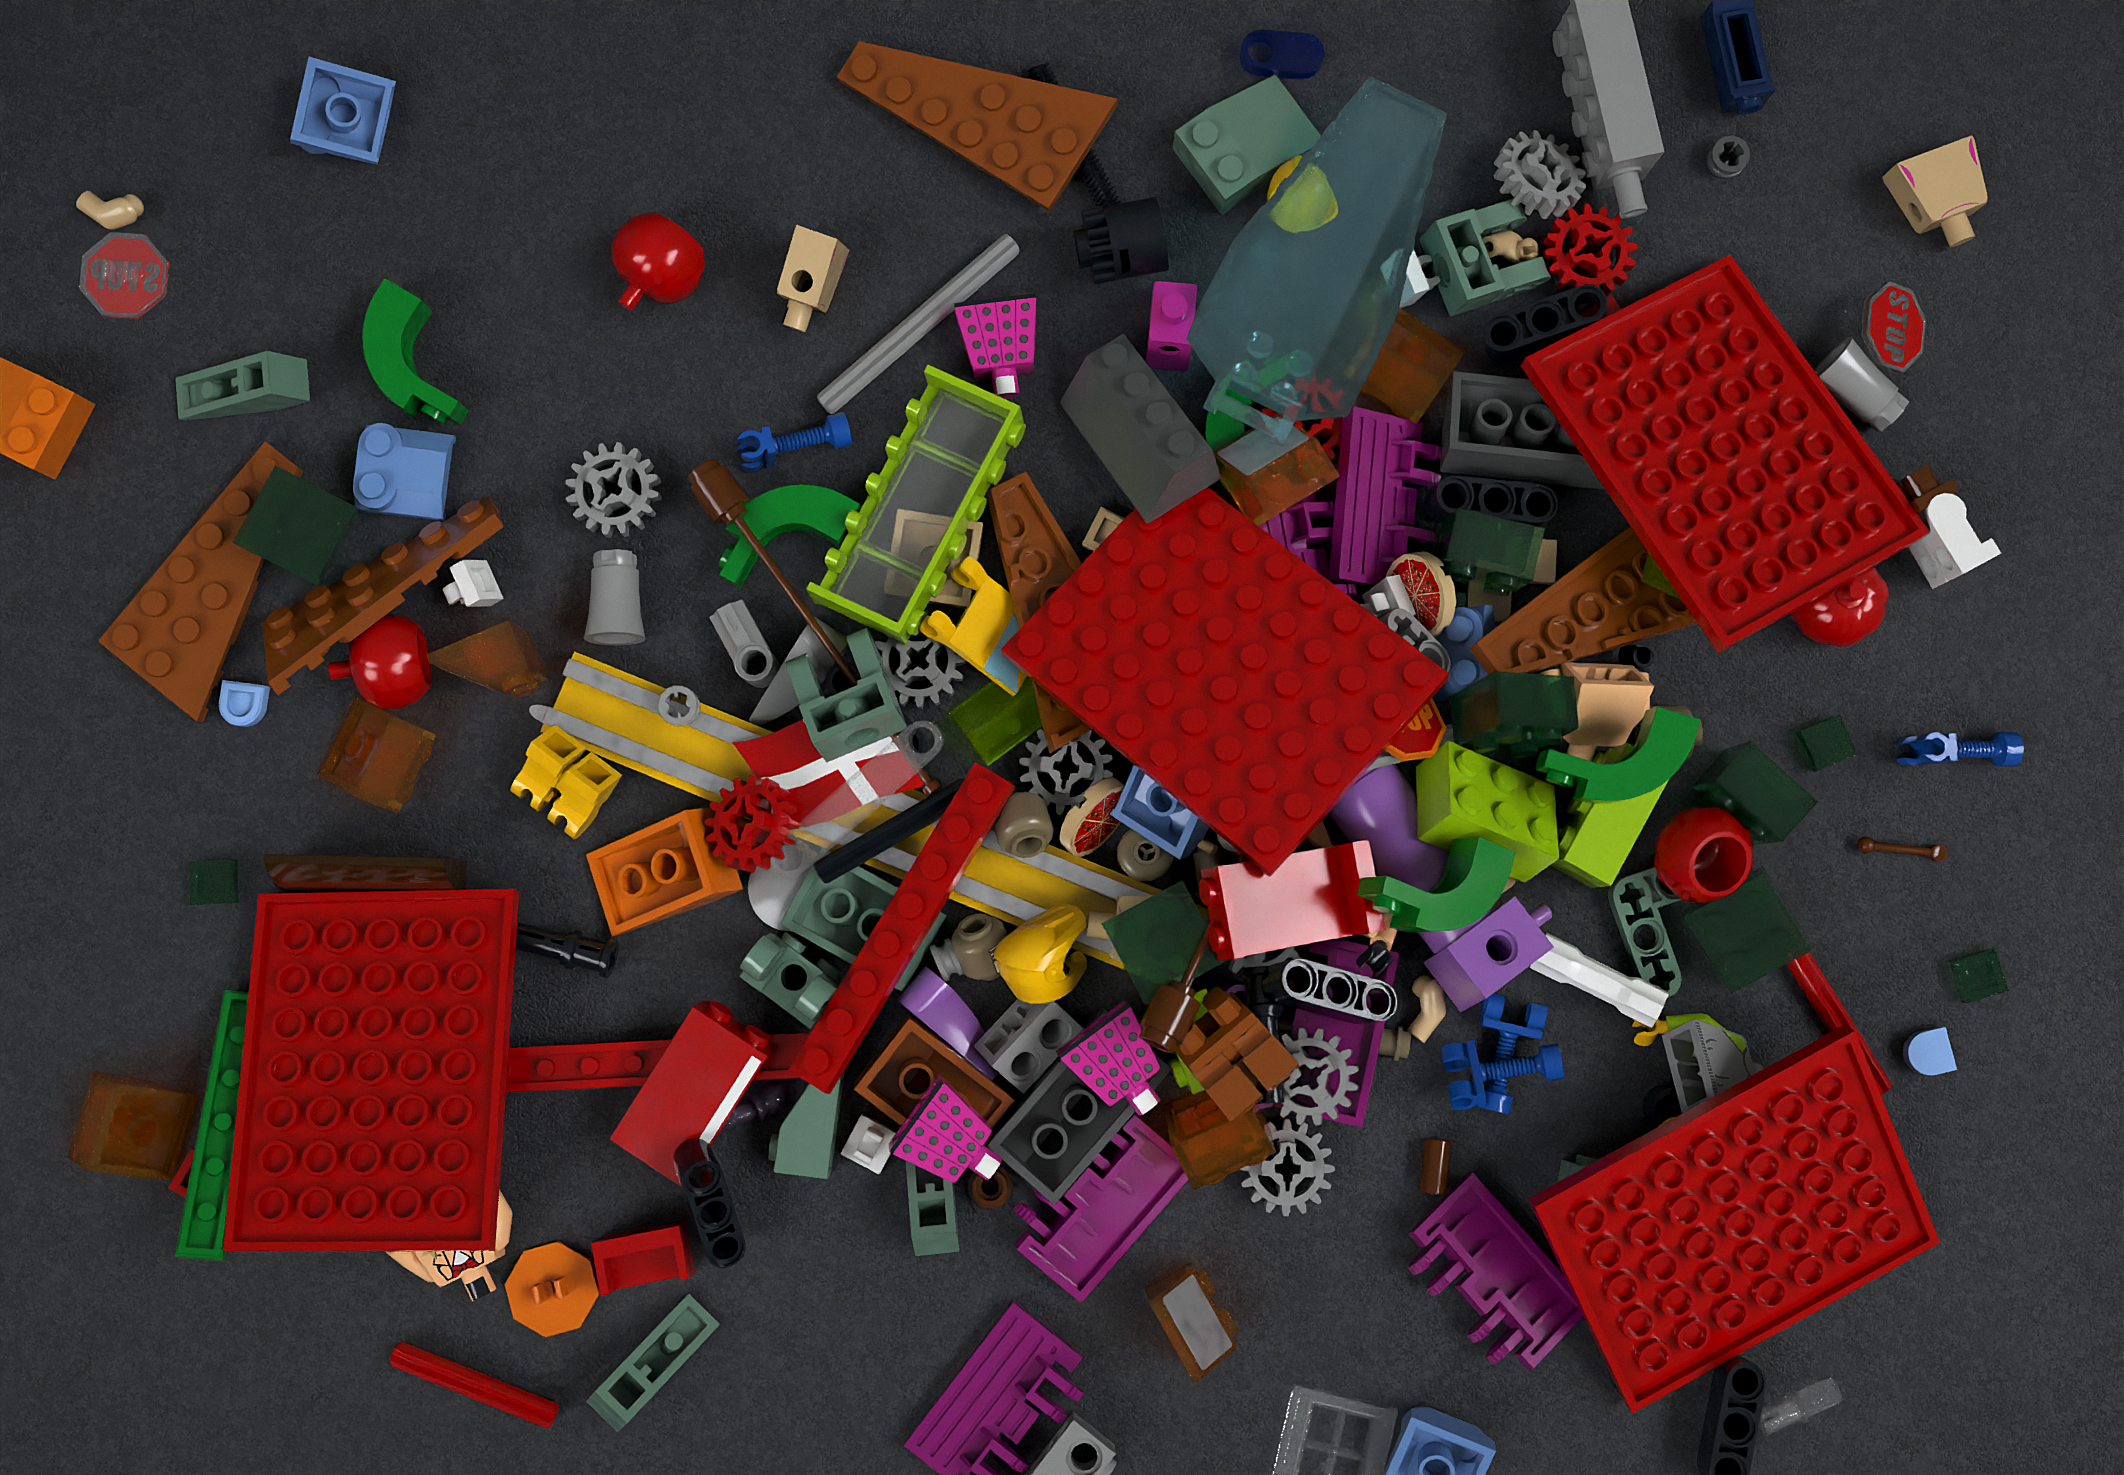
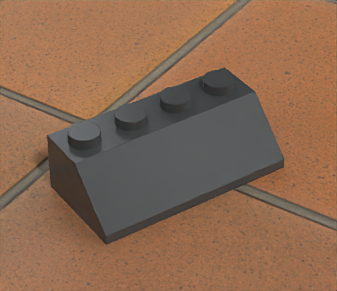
M1124 333L1086 356L1062 397L1060 405L1146 524H1149L1221 479L1213 450Z
M1453 371L1441 436L1440 472L1605 490L1529 379Z
M1101 1006L1083 1028H1087L1106 1014L1107 1011ZM1155 1053L1154 1055L1161 1069L1147 1079L1153 1090L1172 1070ZM1058 1056L1044 1071L1040 1079L1031 1086L991 1132L986 1140L987 1147L1000 1156L1004 1162L1055 1205L1134 1114L1135 1110L1125 1096L1109 1107Z

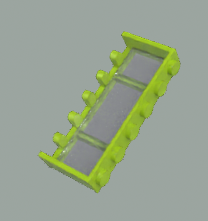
M927 365L924 370L928 386L920 401L912 398L906 407L905 413L908 423L900 438L892 435L887 441L885 450L888 460L880 475L872 472L867 478L865 488L868 492V497L860 512L851 510L846 517L845 526L848 534L840 549L837 550L831 547L826 554L824 562L828 571L820 586L810 582L806 588L815 604L824 605L900 641L903 645H906L911 634L916 636L920 632V624L927 615L924 611L931 596L936 598L942 591L947 578V574L944 571L951 558L957 560L961 555L967 540L964 534L970 522H977L986 506L987 500L984 496L991 483L996 485L1000 481L1006 467L1004 458L1011 446L1016 448L1019 445L1026 429L1019 405L930 365Z

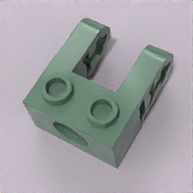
M1512 199L1476 211L1473 208L1436 220L1419 238L1425 255H1429L1432 258L1429 265L1434 277L1439 276L1440 282L1437 285L1450 317L1532 290L1551 279L1543 257L1534 258L1499 270L1497 264L1492 265L1482 239L1484 237L1502 231L1513 230L1527 221L1521 203L1513 206L1511 205Z
M867 627L846 636L861 679L857 681V686L826 698L818 675L807 653L785 662L812 744L826 763L908 729L876 644Z
M785 932L782 937L777 934L763 935L741 963L740 969L743 972L739 977L781 1006L808 1028H814L841 984L838 978L842 972L823 958H820L817 963L803 954L807 946L788 932ZM794 964L803 967L807 974L806 984L799 990L791 989L785 982V972Z

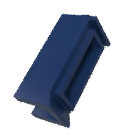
M1712 0L1702 14L1701 22L1722 113L1737 110L1739 115H1746L1757 112L1764 107V104L1776 91V87L1772 85L1754 0ZM1735 19L1739 25L1751 78L1749 81L1741 82L1728 20Z

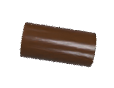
M1437 1138L1424 1139L1419 1191L1446 1195L1451 1141Z

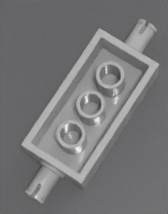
M1570 0L1568 9L1563 14L1556 31L1553 32V47L1556 56H1562L1565 68L1562 74L1563 90L1567 97L1572 98L1575 110L1572 113V127L1577 138L1581 137L1584 148L1581 156L1582 169L1586 172L1585 177L1591 178L1593 190L1614 186L1620 218L1636 217L1648 210L1640 181L1646 177L1663 155L1664 148L1628 0Z

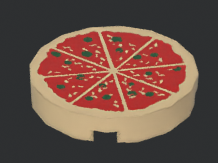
M1428 552L1403 554L1393 561L1386 577L1400 575L1416 612L1414 617L1433 637H1437L1442 634L1443 628L1448 627L1454 618L1456 606L1454 583L1450 575H1444L1443 570L1440 568L1444 564L1434 555Z
M1114 777L1102 779L1084 792L1083 797L1087 800L1081 808L1074 805L1069 810L1061 826L1059 837L1061 844L1073 856L1082 857L1092 853L1102 846L1120 825L1121 822L1110 814L1118 803L1125 787L1124 783Z

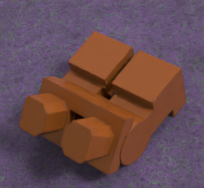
M1216 986L1203 997L1202 1004L1208 1012L1195 1023L1192 1022L1182 1045H1176L1174 1050L1225 1117L1233 1124L1263 1099L1262 1094L1255 1085L1260 1083L1269 1094L1299 1068V1063L1232 991L1228 994ZM1241 1056L1243 1057V1058H1241V1060H1240L1238 1063H1236V1064H1234V1065L1232 1066V1064H1233L1236 1060H1238Z

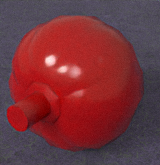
M654 212L633 216L618 229L612 242L613 265L619 276L629 285L618 300L619 304L627 310L632 311L642 296L656 302L673 304L687 299L698 288L705 270L703 248L687 231L670 219Z
M1872 567L1790 613L1791 617L1802 634L1815 642L1840 648L1855 645L1874 633L1883 621L1889 597L1887 583L1876 568Z
M386 614L350 641L349 660L328 663L331 680L353 677L357 690L367 703L380 709H401L416 703L432 685L430 658L424 633L419 623L405 615Z
M1708 805L1698 808H1687L1675 814L1671 821L1660 831L1655 842L1656 855L1654 866L1661 882L1682 900L1696 903L1722 901L1734 895L1738 888L1747 880L1753 868L1754 845L1750 833L1730 812Z

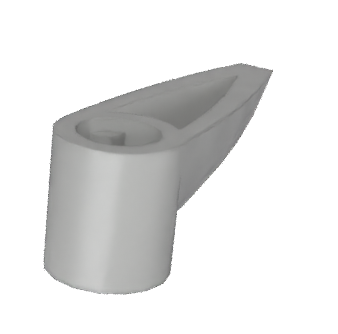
M814 617L843 657L849 647L846 636ZM808 624L748 721L754 725L760 726L770 722L799 705L786 668V661L807 653L820 683L826 679L829 669L836 664Z

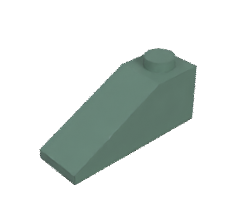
M271 351L260 352L175 378L178 418L184 421L275 411L310 402L307 359Z
M845 1070L830 1094H826L809 1084L781 1125L779 1134H772L768 1160L775 1161V1173L821 1179L829 1178L832 1172Z
M906 1161L911 1238L915 1256L959 1252L954 1183Z
M688 1294L599 1386L586 1402L615 1431L619 1432L720 1324Z

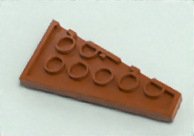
M861 41L857 43L837 75V79L843 85L1049 212L1055 206L1119 104L1117 98Z
M266 441L98 640L111 653L195 721L200 723L204 722L208 712V708H206L214 686L218 687L223 674L221 668L230 646L236 642L259 584L256 580L264 560L269 559L274 545L271 543L281 519H285L303 473L301 468Z
M1026 471L991 488L986 494L1019 629L1082 564ZM1031 679L1049 754L1092 731L1090 727Z
M488 496L481 501L473 500L466 503L458 510L456 515L443 522L436 521L430 523L415 538L404 544L399 542L389 546L382 552L379 558L366 565L358 564L351 567L336 582L328 586H317L308 592L300 602L289 608L287 606L280 607L270 613L266 621L262 622L267 682L274 692L280 695L291 685L286 679L306 665L312 671L324 662L323 656L335 642L348 643L404 602L405 599L401 593L418 580L423 585H427L438 576L436 571L449 557L452 559L463 558L503 528L499 509L491 497Z
M1629 526L1470 646L1469 649L1496 684L1694 626L1698 623L1632 527Z

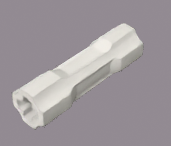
M1546 933L1545 936L1554 948L1531 964V969L1560 983L1572 984L1614 1005L1621 1013L1651 1028L1653 1027L1664 1007L1669 992L1641 978L1626 976L1582 954L1577 947Z

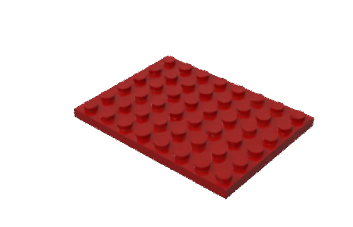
M1731 255L1529 355L1520 365L1718 654L1917 543L1931 532Z
M1208 487L1149 524L1145 523L1134 508L1001 648L1005 658L1269 877L1274 874L1448 681L1449 677L1448 672Z
M471 889L258 894L223 1251H495L519 892L517 890Z
M1847 1024L1528 1198L1619 1393L1632 1414L1940 1243L1857 1034Z

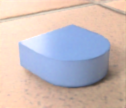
M222 680L219 698V710L222 717L230 724L249 727L257 724L266 713L270 687Z
M1939 1026L1915 1032L1905 1041L1903 1058L1907 1066L1914 1072L1923 1075H1937L1957 1070L1946 1027Z

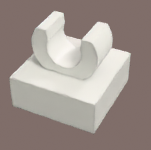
M1410 250L1399 254L1384 269L1399 308L1414 304L1440 282L1439 276L1428 279L1425 278L1422 268L1432 261L1431 256L1422 255L1417 258L1415 251Z
M462 560L449 567L455 582L448 584L442 589L449 605L460 600L461 604H466L467 607L492 606L504 599L487 560Z
M1400 575L1384 578L1362 595L1365 604L1360 605L1378 619L1395 609H1404L1413 616L1416 614Z
M862 1113L841 1155L880 1174L891 1154L888 1143L897 1131Z

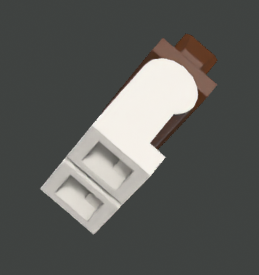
M1928 464L1896 483L1931 531L1922 540L1909 546V549L1932 589L2001 554L1992 538L1983 543L1979 541L1966 519L1964 502L1959 497L1953 495L1959 491L1953 479L1941 485Z

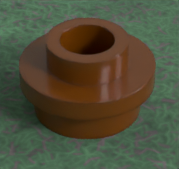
M1001 1166L997 1168L991 1177L996 1179L999 1184L998 1190L992 1194H988L982 1189V1182L985 1179L974 1171L971 1174L968 1182L969 1195L980 1207L987 1209L997 1208L1009 1199L1012 1191V1180L1009 1173Z

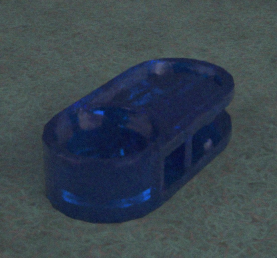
M1254 30L1243 39L1240 50V63L1243 68L1252 75L1271 77L1276 74L1278 78L1309 79L1320 70L1324 58V46L1321 41L1314 35L1300 32ZM1256 43H1263L1271 49L1272 57L1266 62L1259 63L1251 59L1248 49Z

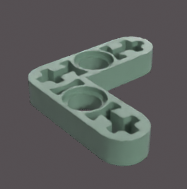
M1655 866L1615 880L1609 887L1608 900L1635 977L1649 982V978L1655 976L1652 962L1642 964L1640 957L1654 956L1662 952L1663 959L1654 960L1660 972H1668L1669 979L1663 982L1665 988L1663 990L1669 992L1667 997L1669 998L1678 991L1682 979L1658 908L1682 899L1677 895L1667 894L1662 890L1659 882L1660 879L1658 878ZM1625 884H1628L1630 889L1639 890L1640 896L1634 899L1637 912L1647 910L1649 917L1635 918L1627 923L1626 915L1635 914L1629 902L1622 903L1619 895L1625 893ZM1642 924L1649 925L1654 930L1656 936L1655 943L1647 950L1637 947L1633 939L1634 931Z

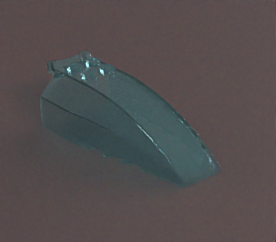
M1369 76L1340 111L1337 119L1328 125L1317 143L1300 159L1298 166L1288 178H1284L1273 196L1264 206L1262 205L1239 232L1203 296L1186 338L1215 380V384L1203 406L1204 409L1214 414L1218 410L1271 436V442L1283 446L1295 421L1348 416L1397 317L1407 277L1406 271L1416 241L1414 239L1422 216L1423 203L1433 172L1432 166L1437 156L1447 116L1446 112ZM1227 389H1231L1282 414L1281 420L1272 418L1225 395Z

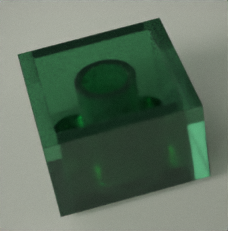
M275 465L233 543L315 586H320L360 512L357 507Z
M1457 508L1442 522L1434 556L1444 564L1440 568L1445 576H1451L1454 585L1466 586L1467 581L1483 584V591L1489 594L1509 596L1510 591L1516 592L1533 581L1545 529Z
M1495 671L1450 696L1454 743L1472 749L1477 754L1489 755L1500 750L1511 751V756L1513 757L1533 756L1538 753V748L1561 743L1563 736L1579 729L1574 677Z
M1751 741L1726 748L1691 786L1700 794L1697 799L1703 806H1714L1730 812L1747 829L1752 842L1756 845L1784 841L1818 803L1815 798Z
M1764 866L1750 873L1747 880L1734 893L1724 899L1714 902L1695 903L1685 910L1684 919L1731 994L1811 951L1809 938Z
M1182 880L1101 923L1105 934L1141 1001L1145 1005L1150 1003L1159 984L1168 986L1171 980L1181 981L1207 927ZM1208 944L1192 979L1226 962V960L1217 961V955L1211 949L1210 944Z

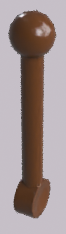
M1867 836L1860 838L1857 843L1859 851L1865 854L1876 850L1929 856L1935 862L1944 861L1948 856L1947 848L1941 844L1932 845L1928 848L1874 842L1872 838Z

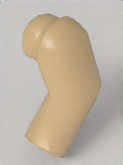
M86 191L76 201V207L104 228L110 230L132 224L144 211L142 201L133 194H127L123 198L118 197L104 202L92 192Z
M1502 231L1482 239L1489 258L1499 255L1513 264H1518L1537 258L1539 254L1538 244L1533 238H1525L1523 240L1513 231Z
M1428 975L1419 976L1413 983L1412 991L1420 998L1421 1011L1407 1029L1408 1032H1411L1422 1043L1426 1042L1446 1014L1444 990L1436 979H1432Z

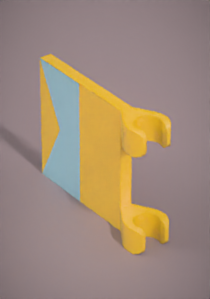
M967 557L962 563L959 562L955 565L951 572V577L957 583L976 592L957 625L955 626L945 613L936 610L931 616L924 617L919 629L925 636L945 644L1014 696L1018 693L1027 675L1005 658L1001 651V648L1019 630L1010 592L990 578L978 561L972 557Z

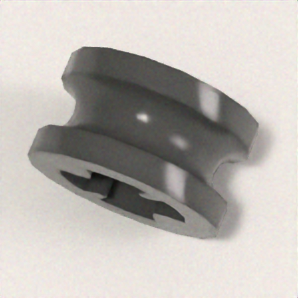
M1733 135L1724 136L1708 152L1706 159L1707 167L1717 178L1732 179L1739 175L1748 164L1750 149L1747 143L1740 137ZM1724 149H1729L1728 154L1733 151L1737 156L1732 166H1728L1729 161H1726L1724 164L1719 158Z

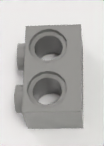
M1017 999L978 1040L974 1047L996 1071L1024 1094L1034 1082L1040 1079L1044 1071L1058 1057L1056 1050L1079 1034L1084 1028L1056 1001L1032 1004Z
M1073 1411L1024 1475H1110L1117 1464L1113 1459L1116 1455L1115 1444ZM1081 1443L1090 1444L1096 1449V1456L1089 1462H1078L1071 1454L1075 1446Z

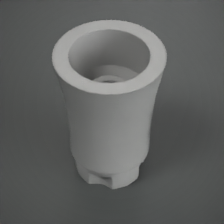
M1848 337L1837 345L1814 369L1834 399L1863 423L1868 422L1877 432L1883 431L1903 413L1909 403L1907 398L1898 392L1899 388L1874 365L1852 337Z
M620 549L595 552L593 556L594 568L591 570L590 603L584 640L594 644L614 646L644 642L646 638L641 617L639 570L636 569L637 556L632 554V551Z

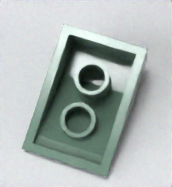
M1275 74L1209 107L1177 129L1174 134L1172 149L1219 213L1223 215L1268 184L1282 164L1297 155L1308 156L1321 147L1325 140Z
M823 847L815 862L832 853V851ZM813 864L780 924L846 962L853 964L898 888L859 866L825 884L821 881ZM939 913L894 987L895 989L904 992L946 918L945 914Z

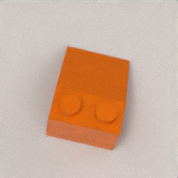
M0 357V454L56 480L96 404Z
M711 808L684 810L586 854L612 936H618L707 905L743 890L737 870L724 865V860L714 857L712 853L717 846L706 842V837L713 833L714 829L705 825V820L714 818L715 811Z

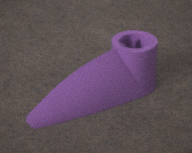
M925 966L899 996L897 1001L993 1080L998 1071L974 1047L985 1034L982 1026L959 995Z

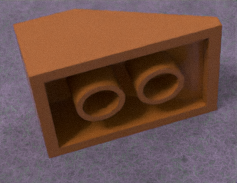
M909 1012L854 1081V1090L899 1125L904 1123L938 1074L944 1077L989 1123L991 1129H993L1014 1102L1013 1097Z

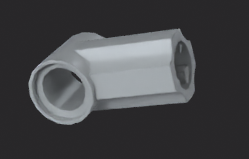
M741 599L717 609L709 618L732 658L738 675L754 687L764 688L769 686L780 669L779 661L771 652L745 602ZM759 655L765 656L767 664L764 671L758 675H749L747 669L750 660Z

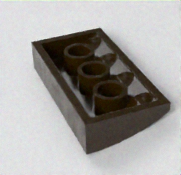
M264 854V864L272 879L282 889L290 892L466 890L467 861L420 857Z

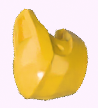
M1071 904L1056 905L1029 919L998 943L994 951V958L998 963L1000 975L1019 1000L1032 1004H1043L1058 1000L1070 993L1087 968V959L1083 952L1080 950L1067 955L1075 939L1088 924L1084 913L1077 906ZM1063 968H1068L1070 970L1069 973L1064 974Z

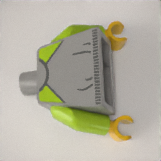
M1707 1014L1666 1016V1020L1660 1021L1657 1019L1652 1028L1637 1020L1632 1024V1027L1641 1026L1650 1031L1636 1034L1633 1041L1640 1046H1649L1653 1043L1657 1034H1664L1662 1039L1682 1114L1763 1070L1761 1064L1752 1062L1746 1039L1740 1034L1726 1030ZM1669 1118V1119L1665 1120V1121H1664L1662 1124H1660L1659 1126H1661V1125H1663L1664 1123H1666V1122L1672 1120L1673 1118Z

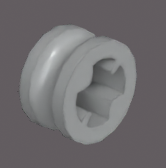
M672 686L661 694L658 700V710L666 722L675 726H687L697 719L700 713V701L698 696L689 688ZM681 694H684L688 697L685 704L690 710L685 716L678 713V718H674L671 716L673 707L669 705V702L674 696L680 700Z
M950 938L945 939L944 944L940 947L935 946V944L929 946L944 982L949 981L950 975L953 973L963 974L961 964L952 949Z

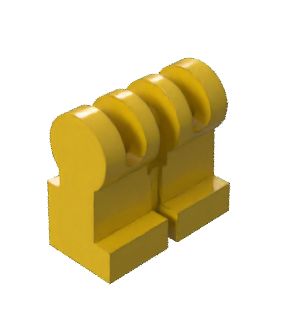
M554 724L531 741L525 754L528 758L512 783L510 791L520 799L531 791L533 798L530 806L539 812L557 796L556 793L559 790L562 795L553 803L547 819L556 825L565 817L567 819V826L564 832L573 839H577L596 818L601 805L609 798L622 774L593 752H590L580 760L586 747Z

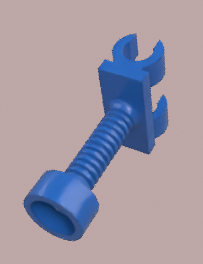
M844 412L826 416V423L822 428L819 426L818 428L802 430L801 433L797 431V433L780 435V438L779 436H776V438L772 437L769 426L762 427L761 433L755 430H746L737 439V444H742L737 448L736 454L742 453L741 458L748 461V463L740 464V469L745 472H755L763 464L766 465V468L773 467L775 456L778 452L782 453L783 451L787 452V450L791 451V449L795 450V448L799 449V447H808V445L812 446V444L816 445V443L820 444V442L824 443V441L831 443L834 449L851 446L852 439L846 415Z
M1934 732L1923 734L1920 737L1900 738L1894 743V745L1909 744L1913 748L1912 758L1895 759L1898 764L1903 766L1958 761V758H1990L1995 766H2017L2021 762L2024 752L2022 738L2017 732H1996L1991 736L1990 741H1957L1956 733L1941 734Z
M1493 993L1483 1000L1478 1026L1498 1030L1500 1036H1502L1499 1037L1498 1050H1496L1498 1054H1495V1062L1502 1061L1503 1063V1060L1507 1061L1509 1059L1512 1061V1052H1514L1513 1048H1515L1514 1044L1516 1043L1515 1039L1518 1036L1542 1040V1030L1546 1022L1548 1006L1528 1002L1522 1027L1500 1021L1505 1002L1504 995ZM1506 1077L1490 1080L1491 1084L1485 1088L1486 1106L1479 1108L1510 1115L1513 1097L1509 1096L1506 1092L1505 1087L1507 1086L1506 1082H1508Z
M1475 1040L1466 1041V1044L1449 1043L1440 1048L1445 1071L1458 1072L1468 1067L1471 1069L1473 1082L1462 1080L1453 1082L1448 1086L1451 1108L1455 1110H1466L1475 1105H1478V1107L1486 1106L1483 1082L1487 1081V1079L1509 1078V1075L1510 1077H1516L1518 1074L1522 1076V1074L1527 1075V1073L1531 1074V1072L1533 1074L1536 1072L1542 1074L1546 1081L1564 1078L1562 1057L1558 1043L1540 1046L1539 1053L1534 1058L1532 1056L1529 1058L1525 1057V1059L1522 1057L1521 1059H1512V1061L1510 1059L1507 1061L1503 1060V1063L1502 1061L1498 1063L1496 1061L1494 1064L1493 1062H1490V1064L1485 1063V1065L1479 1063Z

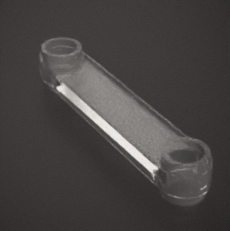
M924 720L916 721L909 725L908 728L902 731L800 822L799 828L789 831L788 836L795 841L793 846L799 849L802 857L798 868L790 869L784 865L782 860L772 856L771 864L774 870L785 877H796L810 869L816 861L828 853L940 753L944 744V737L940 728L934 723ZM921 728H928L934 735V746L927 753H920L913 746V735ZM784 844L781 850L783 851L784 848L788 845Z

